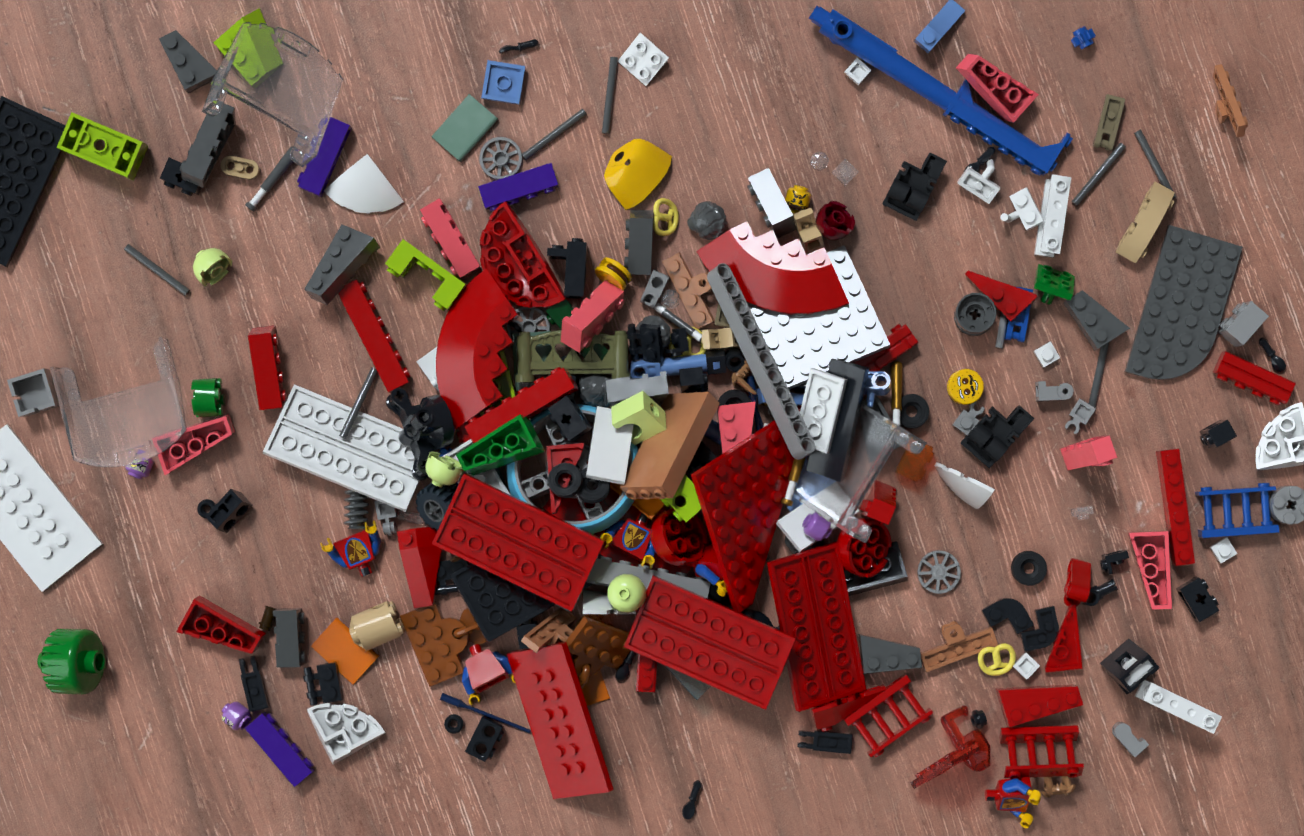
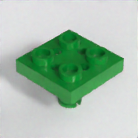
M1038 264L1034 289L1044 292L1041 301L1046 303L1048 298V305L1053 303L1055 296L1071 301L1075 276L1067 271L1061 272L1053 269L1049 265Z

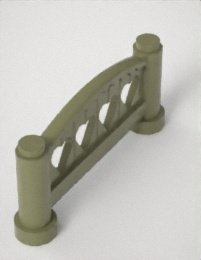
M561 330L536 336H530V332H519V336H517L518 375H515V382H534L535 374H551L550 372L558 367L568 369L570 374H612V379L629 376L631 379V373H628V339L626 331H615V335L601 332L599 335H595L590 343V351L583 362L572 348L565 360L562 361L555 350L557 344L565 345L561 342ZM596 343L601 345L607 343L610 346L602 361L593 349ZM538 344L543 346L550 344L552 346V350L545 361L542 360L536 351Z

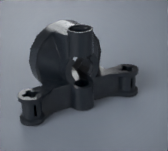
M396 388L387 397L386 405L400 417L403 430L399 433V440L403 445L411 447L415 458L412 475L416 480L423 481L428 477L425 464L429 452L451 446L453 442L454 426L452 416L441 396H428L421 400L420 405L411 406L407 392L402 388Z

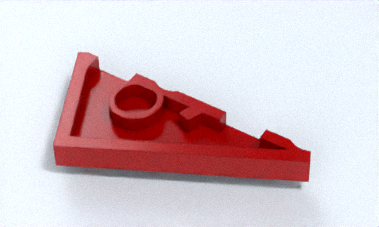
M968 270L965 273L994 302V305L1010 322L1017 318L1038 298L1035 293Z
M584 443L546 446L548 474L553 467L561 463H570L577 466L584 449ZM567 473L561 475L558 480L559 485L564 488L568 487L572 476ZM550 489L552 514H557L563 498L556 496Z
M1075 602L1069 605L1045 665V672L1083 669Z

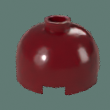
M830 201L828 204L823 205L816 216L817 229L829 240L843 239L855 226L854 216H850L849 212L845 210L847 207L840 202Z

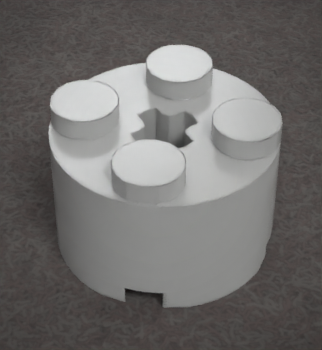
M1280 486L1273 490L1269 496L1270 516L1275 521L1283 524H1298L1304 520V490L1297 486ZM1288 502L1292 503L1290 505L1291 508L1286 507L1288 505Z

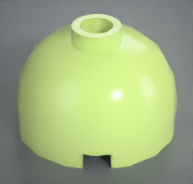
M217 248L201 250L197 253L193 263L194 275L204 286H207V283L211 285L216 284L229 272L227 267L228 265L232 266V260L227 254Z
M430 452L425 467L428 477L432 479V483L438 487H443V485L449 486L458 482L464 473L460 462L450 456L439 457L440 453Z
M622 574L610 582L607 597L614 609L620 612L631 613L638 610L644 604L646 587L639 577L632 574Z

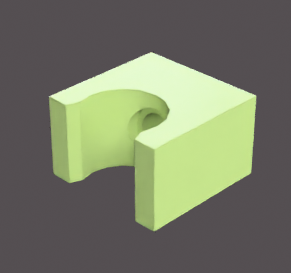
M644 391L611 407L612 425L615 428H620L626 424H634L631 442L634 445L666 430L665 411Z

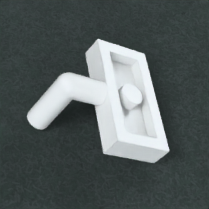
M992 159L987 160V168L982 175L968 166L957 181L960 186L990 204L1000 190V186L988 179L995 170Z
M1027 187L1009 196L1016 211L1009 215L1006 213L1001 215V220L1007 223L1020 217L1027 231L1045 222Z

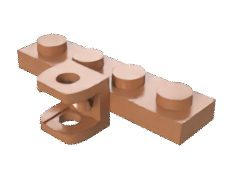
M1222 64L1215 65L1213 78L1222 99L1216 101L1215 112L1219 123L1222 124L1225 123V118L1229 117L1236 137H1242L1245 135V129L1248 127L1247 118L1242 116L1241 103L1236 101L1235 88L1229 83L1228 71L1224 70Z
M677 253L662 261L695 328L700 329L715 321L702 296L712 290L707 279L709 272L692 277L681 253Z
M559 608L524 635L521 642L536 653L548 643L551 645L566 642L569 637L565 634L571 635L573 630L569 627L574 624L577 618L565 609Z
M952 621L941 626L945 644L921 652V660L925 671L929 672L975 655L983 648L996 647L998 643L992 627L965 636L961 626L956 621Z

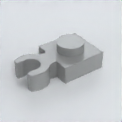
M1079 398L1069 414L1074 418L1066 423L1065 428L1067 429L1070 424H1074L1076 426L1074 434H1077L1080 430V422L1086 425L1096 408Z
M976 402L969 405V412L963 409L952 424L966 436L979 422L975 418L976 415L983 413L985 409L981 407L979 411H975L974 405Z

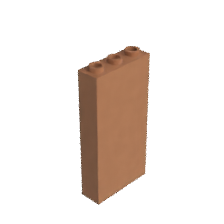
M710 392L667 395L661 405V408L666 413V430L642 442L626 474L625 484L620 486L628 498L635 500L674 497L720 404Z

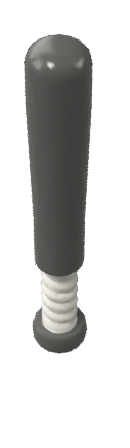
M292 146L287 150L260 186L261 188L258 193L245 206L253 212L257 209L256 205L299 156L300 152L298 149Z

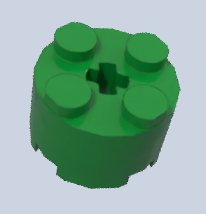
M222 379L193 380L191 390L195 391L191 401L194 415L196 417L223 416L222 406H225V396L220 392L222 390Z

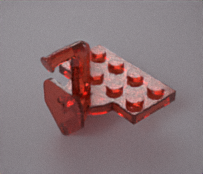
M963 705L941 717V724L955 746L956 751H952L915 775L916 779L910 782L914 789L961 762H964L965 765L976 772L990 767V744L980 730L975 729L963 736L954 722V719L968 715L967 706Z

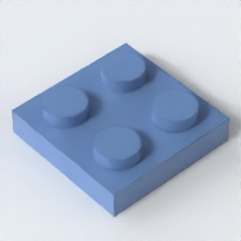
M487 60L481 98L520 105L526 67Z

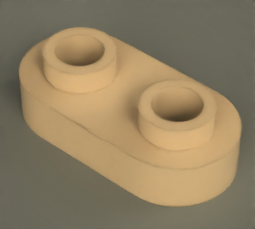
M227 156L221 161L222 171L229 176L251 180L255 179L260 172L259 165L253 160ZM230 163H234L235 167L232 170L228 168V165ZM248 167H253L252 173H247Z

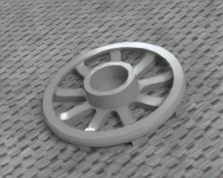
M496 137L484 144L480 151L479 161L482 170L489 177L499 180L514 175L519 171L522 165V153L519 146L513 140L506 137ZM498 140L507 141L503 150L500 149ZM494 141L497 148L496 152L488 147ZM510 143L513 144L517 150L507 153L506 151ZM486 149L493 154V157L483 158L484 150ZM518 153L519 162L509 159L510 156ZM483 161H493V164L486 169ZM507 163L516 164V169L512 172ZM495 166H498L497 176L490 173ZM503 166L509 173L506 176H501V168Z
M520 307L515 310L517 313H520L523 322L515 319L513 321L522 327V332H536L537 329L550 331V322L546 318L547 315L537 307ZM531 309L529 319H526L522 310ZM534 310L541 314L535 321L532 320ZM544 318L547 326H537L536 324ZM507 325L508 335L512 339V333H517L518 331L516 329L511 331L510 325Z
M937 550L926 554L921 559L917 574L921 585L926 590L941 594L951 591L957 585L961 570L959 562L952 554ZM936 554L945 555L941 564L938 563ZM933 555L935 565L930 564L926 559ZM948 557H950L954 564L945 567V563ZM924 563L930 567L931 571L921 572L922 564ZM956 566L957 575L947 572L949 569ZM921 575H932L926 583L923 582ZM946 576L956 578L951 586L946 580ZM934 579H936V590L928 587ZM940 580H943L948 588L939 590Z

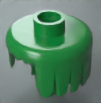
M56 629L49 634L50 637H47L45 640V644H48V646L43 647L37 659L41 672L51 675L43 677V680L48 683L46 687L52 693L84 695L91 693L99 685L106 665L104 648L99 636L89 629Z

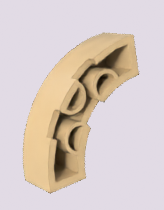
M1154 181L1143 199L1134 222L1130 224L1119 241L1116 253L1134 263L1140 257L1144 258L1148 251V243L1156 232L1166 211H1169L1175 202L1172 200L1175 192Z

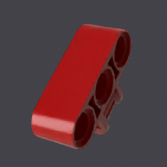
M1071 558L1067 570V582L1064 586V603L1067 606L1074 602L1076 607L1081 602L1086 603L1090 593L1091 563Z

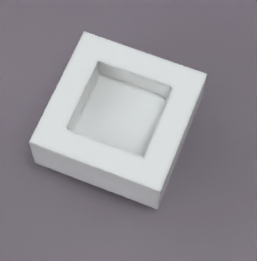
M856 58L844 73L859 85L871 72V69L860 59Z
M1051 341L1033 351L1042 368L1060 358Z
M1227 537L1209 547L1220 564L1237 554Z
M1025 652L1015 662L1013 667L1027 680L1040 665Z

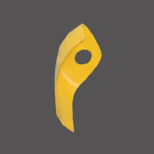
M633 139L612 154L604 173L606 184L625 210L635 207L655 189L666 175L671 165L672 156L646 140ZM624 152L622 159L616 162V156ZM629 159L631 161L630 164L625 165V162Z

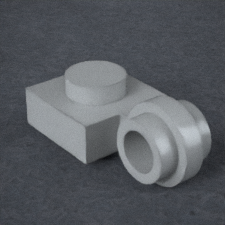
M375 501L377 519H385L386 522L383 523V532L385 535L392 536L393 533L397 532L395 521L391 522L390 518L398 517L397 509L380 501Z

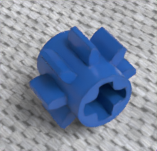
M1086 26L1073 32L1074 37L1071 39L1074 47L1079 46L1082 50L1094 44L1092 39L1096 35L1092 28L1087 30Z

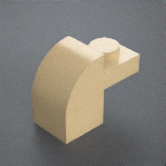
M808 208L793 214L796 230L806 253L808 254L823 248L822 235L816 227L812 209Z
M731 328L702 330L701 341L704 349L717 350L739 347Z

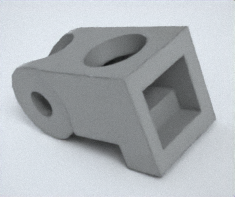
M654 269L640 302L654 309L670 277Z
M1046 381L1035 382L1036 401L1067 400L1072 397L1074 392L1073 387L1068 383L1046 387Z
M1117 722L1113 725V735L1133 757L1138 756L1149 746L1142 737L1137 739L1132 734L1130 726L1126 723Z

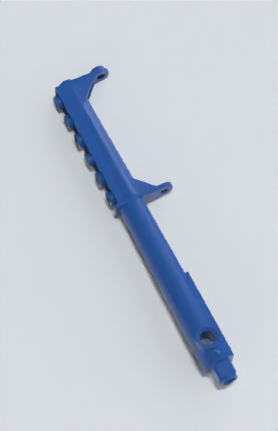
M816 6L808 18L811 22L821 27L818 32L828 37L833 44L842 46L852 54L945 110L942 115L945 117L947 115L951 116L950 119L957 124L962 123L966 126L967 131L974 135L976 133L979 134L987 144L998 146V150L1001 153L1012 155L1017 163L1023 166L1026 164L1031 168V172L1038 176H1044L1048 171L1052 172L1058 163L1055 161L1063 147L1067 148L1073 139L1070 137L1071 134L1067 132L1060 143L1041 147L973 102L969 83L966 79H964L957 92L953 91L897 54L898 50L834 9L828 12L822 7ZM837 30L843 31L844 35L839 34Z

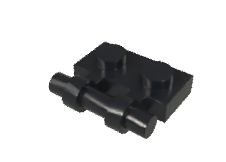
M628 324L626 334L630 342L628 349L632 360H639V354H643L644 361L662 363L664 353L660 325L642 324L639 327L640 330H636L635 324ZM637 339H641L642 345L637 344Z
M464 559L456 562H451L450 560L440 561V569L436 582L439 581L440 587H436L435 595L447 596V593H459L455 585L446 586V580H451L450 574L467 566L468 561Z
M337 662L317 665L318 673H312L311 666L304 668L305 675L303 679L307 684L308 692L306 695L310 701V706L318 704L317 697L322 696L323 704L343 700ZM319 679L321 690H315L314 680Z

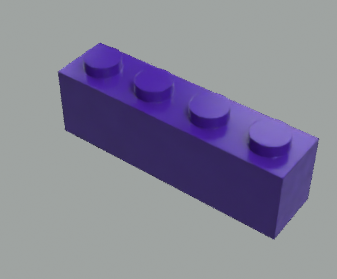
M330 116L327 120L324 119L320 128L322 133L320 137H316L313 143L314 151L312 155H308L305 161L307 167L304 173L301 172L298 177L299 188L322 198L352 129L350 125Z
M552 163L478 186L485 209H490L491 212L505 201L511 206L519 203V199L526 197L527 200L538 197V193H552L556 191V187H559Z
M264 712L245 729L295 787L314 771V764L308 757L304 758L300 753L301 749L295 742L291 743L288 739V733L275 724L277 721L271 713L267 714Z

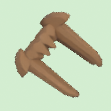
M745 360V364L737 373L732 374L731 379L734 386L738 384L745 391L756 395L757 393L744 380L746 376H750L749 373L751 372Z
M1062 776V783L1060 785L1057 783L1053 786L1052 777H1044L1045 791H1041V793L1051 798V795L1057 794L1068 796L1074 791L1076 784H1071L1070 777Z

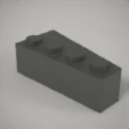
M215 99L212 100L196 139L190 146L188 157L181 164L180 171L183 180L204 188L236 124L234 107Z
M341 224L304 289L310 298L328 305L344 288L343 285L349 278L352 279L358 268L362 264L365 265L369 260V256L380 248L375 238Z

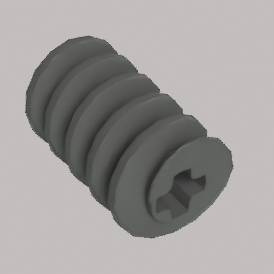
M347 490L345 494L350 495V497L344 499V501L350 503V505L344 506V509L350 512L344 514V517L349 518L344 524L349 526L348 529H365L363 523L367 522L368 518L363 517V515L368 514L369 511L363 509V507L369 506V503L363 500L369 497L353 490Z

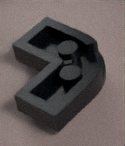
M1011 598L1000 599L981 610L990 627L1008 618L1016 634H1019L1034 625L1024 606Z
M1054 606L1035 609L1038 629L1020 633L1024 652L1048 647L1056 639L1059 625Z

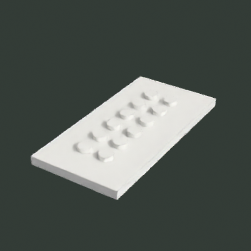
M294 384L263 450V454L406 512L419 480H416L412 475L415 458L411 447L403 445L399 440V433L403 429L359 411L347 438H341L339 435L352 408Z
M6 424L0 429V540L41 592H44L103 545V543L12 428Z

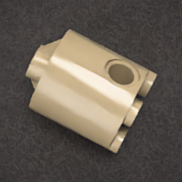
M386 601L351 617L349 632L355 644L368 651L403 636L404 625L401 618L397 619L396 617L397 609L393 601Z

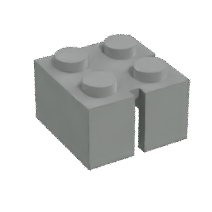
M1252 301L1239 303L1232 310L1234 313L1232 317L1225 318L1219 325L1221 329L1218 333L1234 347L1242 346L1269 316Z
M49 369L37 370L7 380L12 397L21 396V399L13 400L18 417L30 416L40 411L60 406Z

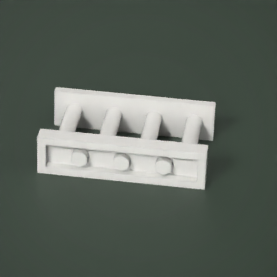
M1052 174L1051 179H1045L1040 211L1045 222L1038 225L1034 255L1053 258L1054 254H1060L1071 177Z
M1147 680L1140 684L1135 694L1136 697L1213 734L1222 716Z

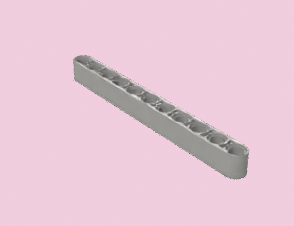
M721 263L707 274L708 282L791 455L795 459L801 460L814 452L815 443L730 267L727 264Z

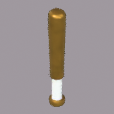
M899 361L891 364L893 412L891 433L895 435L902 433L900 412L902 411L903 365Z
M794 458L785 498L781 501L784 505H793L792 496L796 483L799 481L805 458L801 460Z

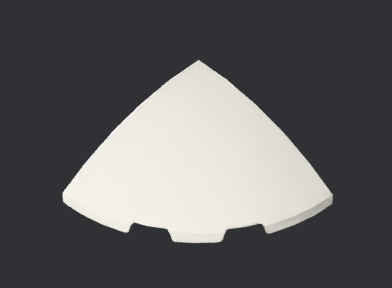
M368 154L352 165L324 190L340 206L359 213L385 212L404 203Z
M1302 402L1282 410L1272 422L1269 421L1261 433L1262 437L1259 445L1256 448L1257 470L1304 465V408Z
M936 462L934 465L946 485L959 498L975 509H979L995 490L975 479L966 478L963 473L947 468L943 464Z
M583 590V614L638 613V610L626 613L614 609L608 600L607 593Z
M324 703L307 709L313 726L332 764L352 755L385 734L381 725L371 715H366L352 705Z

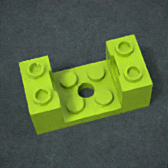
M71 112L56 148L134 181L148 145ZM103 140L105 148L99 151L95 147L96 142Z
M402 239L385 263L388 266L387 271L397 278L400 275L404 278L415 262L426 271L430 268L433 270L432 275L443 282L432 297L435 300L434 305L444 312L446 309L449 310L455 299L467 285Z
M686 474L673 498L660 499L667 507L671 505L674 508L675 512L673 514L680 522L682 520L685 522L689 521L701 510L694 483ZM679 495L685 497L683 507H678L674 502L675 498Z

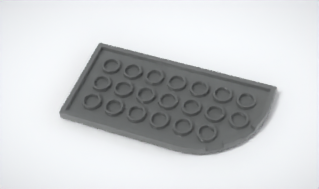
M1172 225L1167 226L1124 372L1148 379H1170L1188 373L1206 358L1216 339L1243 248L1242 246Z

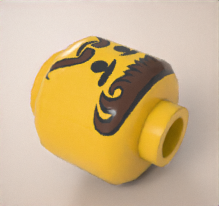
M799 185L788 188L785 200L792 213L808 209L812 196L808 192V188Z

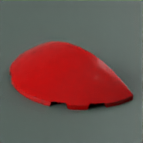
M506 201L503 202L488 218L489 221L480 237V262L482 270L487 269L506 298L515 302L516 305L528 308L548 307L566 299L541 250Z

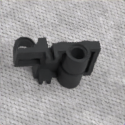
M932 153L928 154L921 169L903 161L901 167L905 168V171L899 169L882 204L917 221L934 189V186L930 185V183H937L947 161Z
M1020 405L1012 411L1007 419L992 406L989 409V413L992 416L989 417L986 414L960 443L990 468L1005 454L1009 446L1015 442L1012 436L1015 435L1018 438L1034 420V417Z

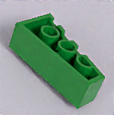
M519 414L456 454L463 470L474 476L545 452V449L530 420Z

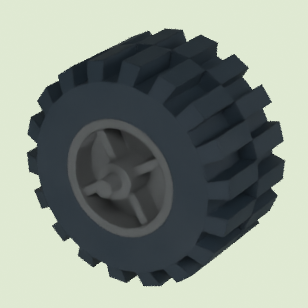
M431 482L419 491L416 496V508L420 513L419 516L423 518L426 525L428 524L432 529L435 528L436 531H438L457 489L456 483L438 487Z

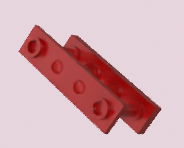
M903 674L886 686L885 691L844 719L848 726L851 724L856 726L871 747V750L867 752L870 757L875 756L876 758L885 751L884 748L920 722L924 724L932 718L930 715L933 711L930 708L924 710L908 688V683L911 680L906 674ZM897 691L904 694L918 714L910 722L892 699L893 694ZM881 702L889 706L903 726L895 733L892 732L877 711V705ZM866 713L868 715L871 714L887 737L879 744H877L862 723L861 717Z
M1078 725L1001 728L1000 744L1008 745L1010 766L1005 767L1004 778L1020 779L1021 777L1060 776L1075 778L1082 776L1084 764H1076L1073 742L1077 741L1079 735ZM1054 742H1064L1066 744L1068 764H1056ZM1016 743L1027 744L1029 765L1018 766ZM1035 743H1046L1049 765H1037Z

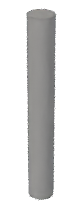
M1002 312L995 347L1003 349L1008 318Z

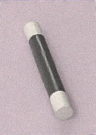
M658 303L654 309L679 328H686V333L697 341H701V333Z

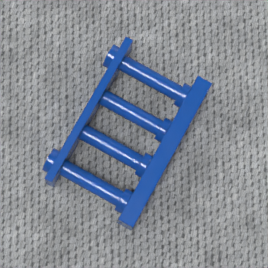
M1258 483V487L1212 490V487H1201V491L1195 492V495H1203L1205 526H1203L1204 529L1198 530V537L1209 538L1279 533V525L1273 524V521L1270 519L1268 491L1276 490V486H1270V483ZM1260 491L1263 522H1261V525L1254 526V523L1251 522L1249 492ZM1230 493H1241L1244 521L1242 527H1234V524H1232ZM1222 494L1224 524L1223 528L1215 529V525H1213L1211 495Z

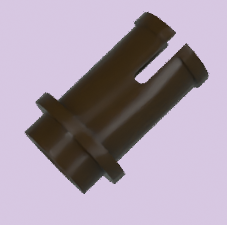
M265 606L262 620L258 623L260 624L259 628L270 631L274 627L272 626L275 617L273 616V611L276 608Z

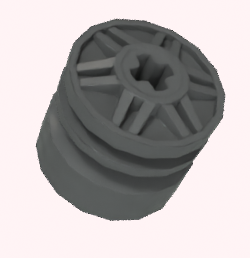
M982 293L965 295L959 301L954 312V321L957 328L969 336H979L986 333L996 318L994 302ZM973 311H976V314L979 316L976 320H972V316L969 315Z

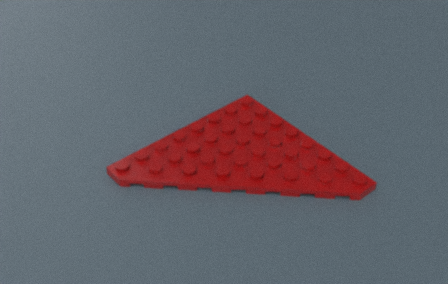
M797 405V408L800 412L801 406ZM775 420L691 474L732 608L739 613L753 604L776 529V522L779 519L783 506L781 501L785 498L789 484L788 479L794 457L791 455Z

